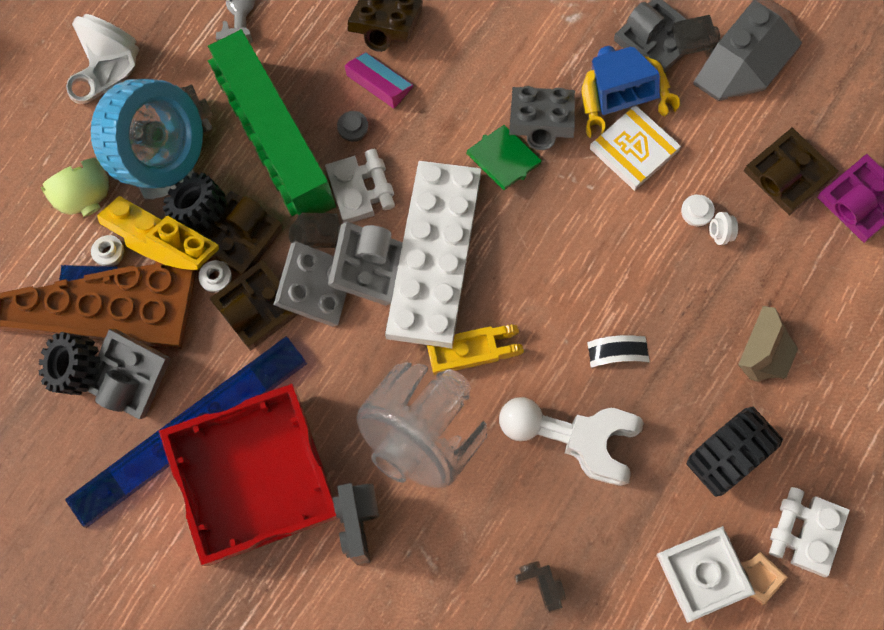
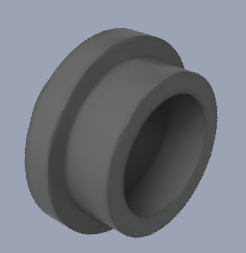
M358 111L344 113L337 122L340 136L350 142L361 140L368 132L367 118Z

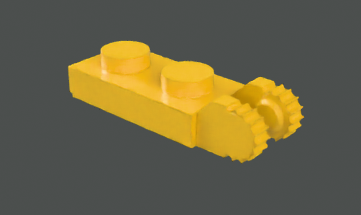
M515 324L496 328L489 326L454 335L452 348L427 345L433 375L497 362L499 359H507L523 354L522 344H511L496 348L494 340L511 338L519 334L518 326Z

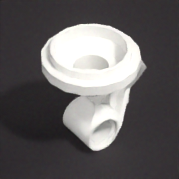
M84 14L83 17H75L72 25L89 59V66L72 75L66 84L70 99L78 104H87L103 93L105 94L114 85L125 80L134 71L136 56L139 52V48L135 45L136 40L131 35L107 21L93 15ZM78 81H83L89 84L91 89L88 95L79 97L73 93V85Z

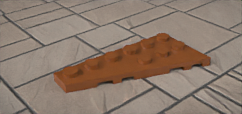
M155 261V264L140 267L132 265L84 275V278L72 281L67 279L55 281L53 285L38 288L30 286L1 292L0 330L45 335L66 332L87 336L92 340L104 341L109 329H117L149 346L182 349L197 270L175 268Z

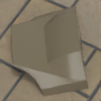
M762 307L738 364L750 380L760 382L767 378L785 379L798 351V347L789 336L776 308Z

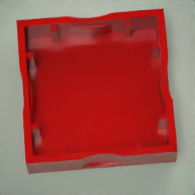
M293 384L249 398L226 411L204 414L159 430L173 478L180 487L184 498L186 519L201 566L214 565L339 519L336 517L331 488L298 392Z

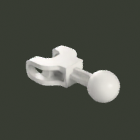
M525 397L509 400L502 407L499 415L500 427L507 437L515 441H527L536 435L567 443L565 453L574 456L579 461L582 470L589 478L619 486L629 483L630 469L627 465L619 463L610 457L607 451V439L613 435L626 437L638 435L644 425L641 417L616 408H607L591 417L577 415L571 424L544 416L540 407L533 400Z

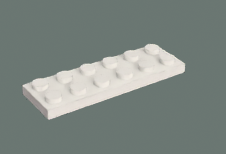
M418 161L385 332L386 339L446 348L453 347L481 179V168Z

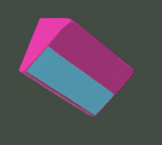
M366 52L345 65L346 75L393 109L413 88V84Z

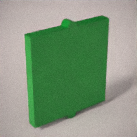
M502 125L489 135H483L482 140L470 147L466 152L503 190H506L520 179L525 180L526 175L542 162L516 135H509V129L505 125Z

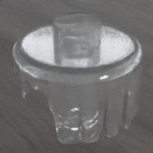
M408 362L397 364L357 412L358 428L366 443L374 451L371 455L372 461L391 479L398 482H405L407 479H410L420 485L437 489L448 487L458 478L487 438L488 427L485 421H483L470 437L461 444L462 438L459 435H455L448 440L446 438L439 439L463 408V400L469 399L470 383L457 371L446 369L437 373V379L431 380L412 404H408L420 381L428 371V367L422 364H415L411 367L412 363Z

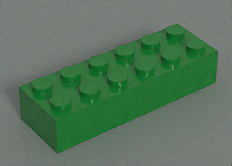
M243 30L236 31L208 45L213 58L207 61L215 74V78L222 92H225L233 112L242 123L241 125L249 141H252L261 163L269 172L276 190L280 192L291 217L298 215L301 223L305 224L336 208L328 180Z

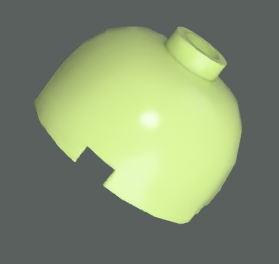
M97 158L81 161L83 168L77 167L72 169L69 166L43 183L44 187H41V189L55 209L69 215L82 213L83 217H87L101 209L99 203L108 193L109 179Z

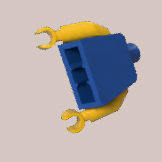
M605 46L599 50L597 57H594L592 60V70L587 72L581 89L585 114H589V120L586 124V134L589 138L592 135L590 129L592 125H599L601 134L605 131V121L598 116L599 111H601L602 115H606L658 99L661 96L662 100L658 104L660 115L665 117L669 113L666 103L671 104L674 112H676L680 106V98L669 92L668 89L671 86L659 61L642 55L635 47H627L615 51L612 46Z

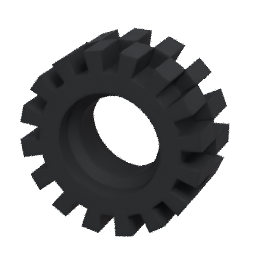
M195 172L192 173L191 178L186 175L182 183L177 182L174 184L176 186L174 190L169 189L167 193L170 197L164 198L163 202L166 205L163 206V211L166 216L173 218L197 233H201L202 227L209 229L212 227L210 224L212 220L217 222L220 219L217 214H223L225 209L222 205H226L227 200L224 198L226 197L225 193L209 176L202 172L200 175Z
M66 332L52 335L53 340L48 339L46 342L48 349L43 348L41 351L44 359H39L38 365H43V369L38 370L39 376L44 377L41 380L42 385H46L45 389L55 393L81 395L82 392H87L89 390L88 384L93 385L95 379L92 377L93 374L98 375L99 369L95 368V363H100V357L95 356L99 352L98 347L93 346L95 342L87 336Z

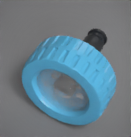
M130 79L114 85L99 100L93 113L90 128L94 153L103 169L111 177L124 184L142 188H165L181 181L195 166L203 142L202 121L195 103L177 85L156 79Z

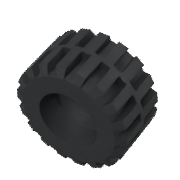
M754 406L748 407L739 412L689 456L686 465L715 497L722 496L781 446L783 438Z

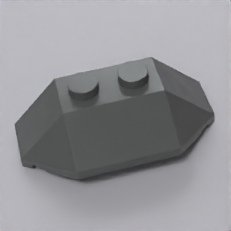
M753 0L718 42L694 80L693 85L717 101L766 90L802 44L791 12L773 0Z

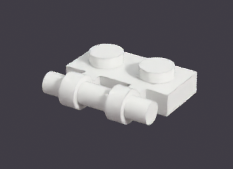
M370 149L365 152L367 160L365 165L358 166L355 156L325 165L343 223L346 221L353 223L375 216L371 205L381 202L383 210H390L395 207L392 198L394 191L392 185L387 183L384 174L386 167L383 159L379 158L376 149ZM372 177L375 188L367 191L363 180Z
M791 487L787 499H783L780 507L782 515L778 527L773 528L770 540L773 542L769 554L777 558H783L786 547L795 550L790 564L824 578L828 577L849 509L816 496L811 499L809 508L804 507L801 504L804 491ZM796 518L804 521L799 538L791 534Z

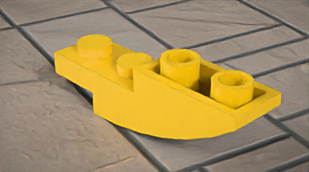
M118 196L97 215L99 224L122 236L126 247L168 266L198 270L219 250L218 244L173 218L166 216L161 220L121 196Z

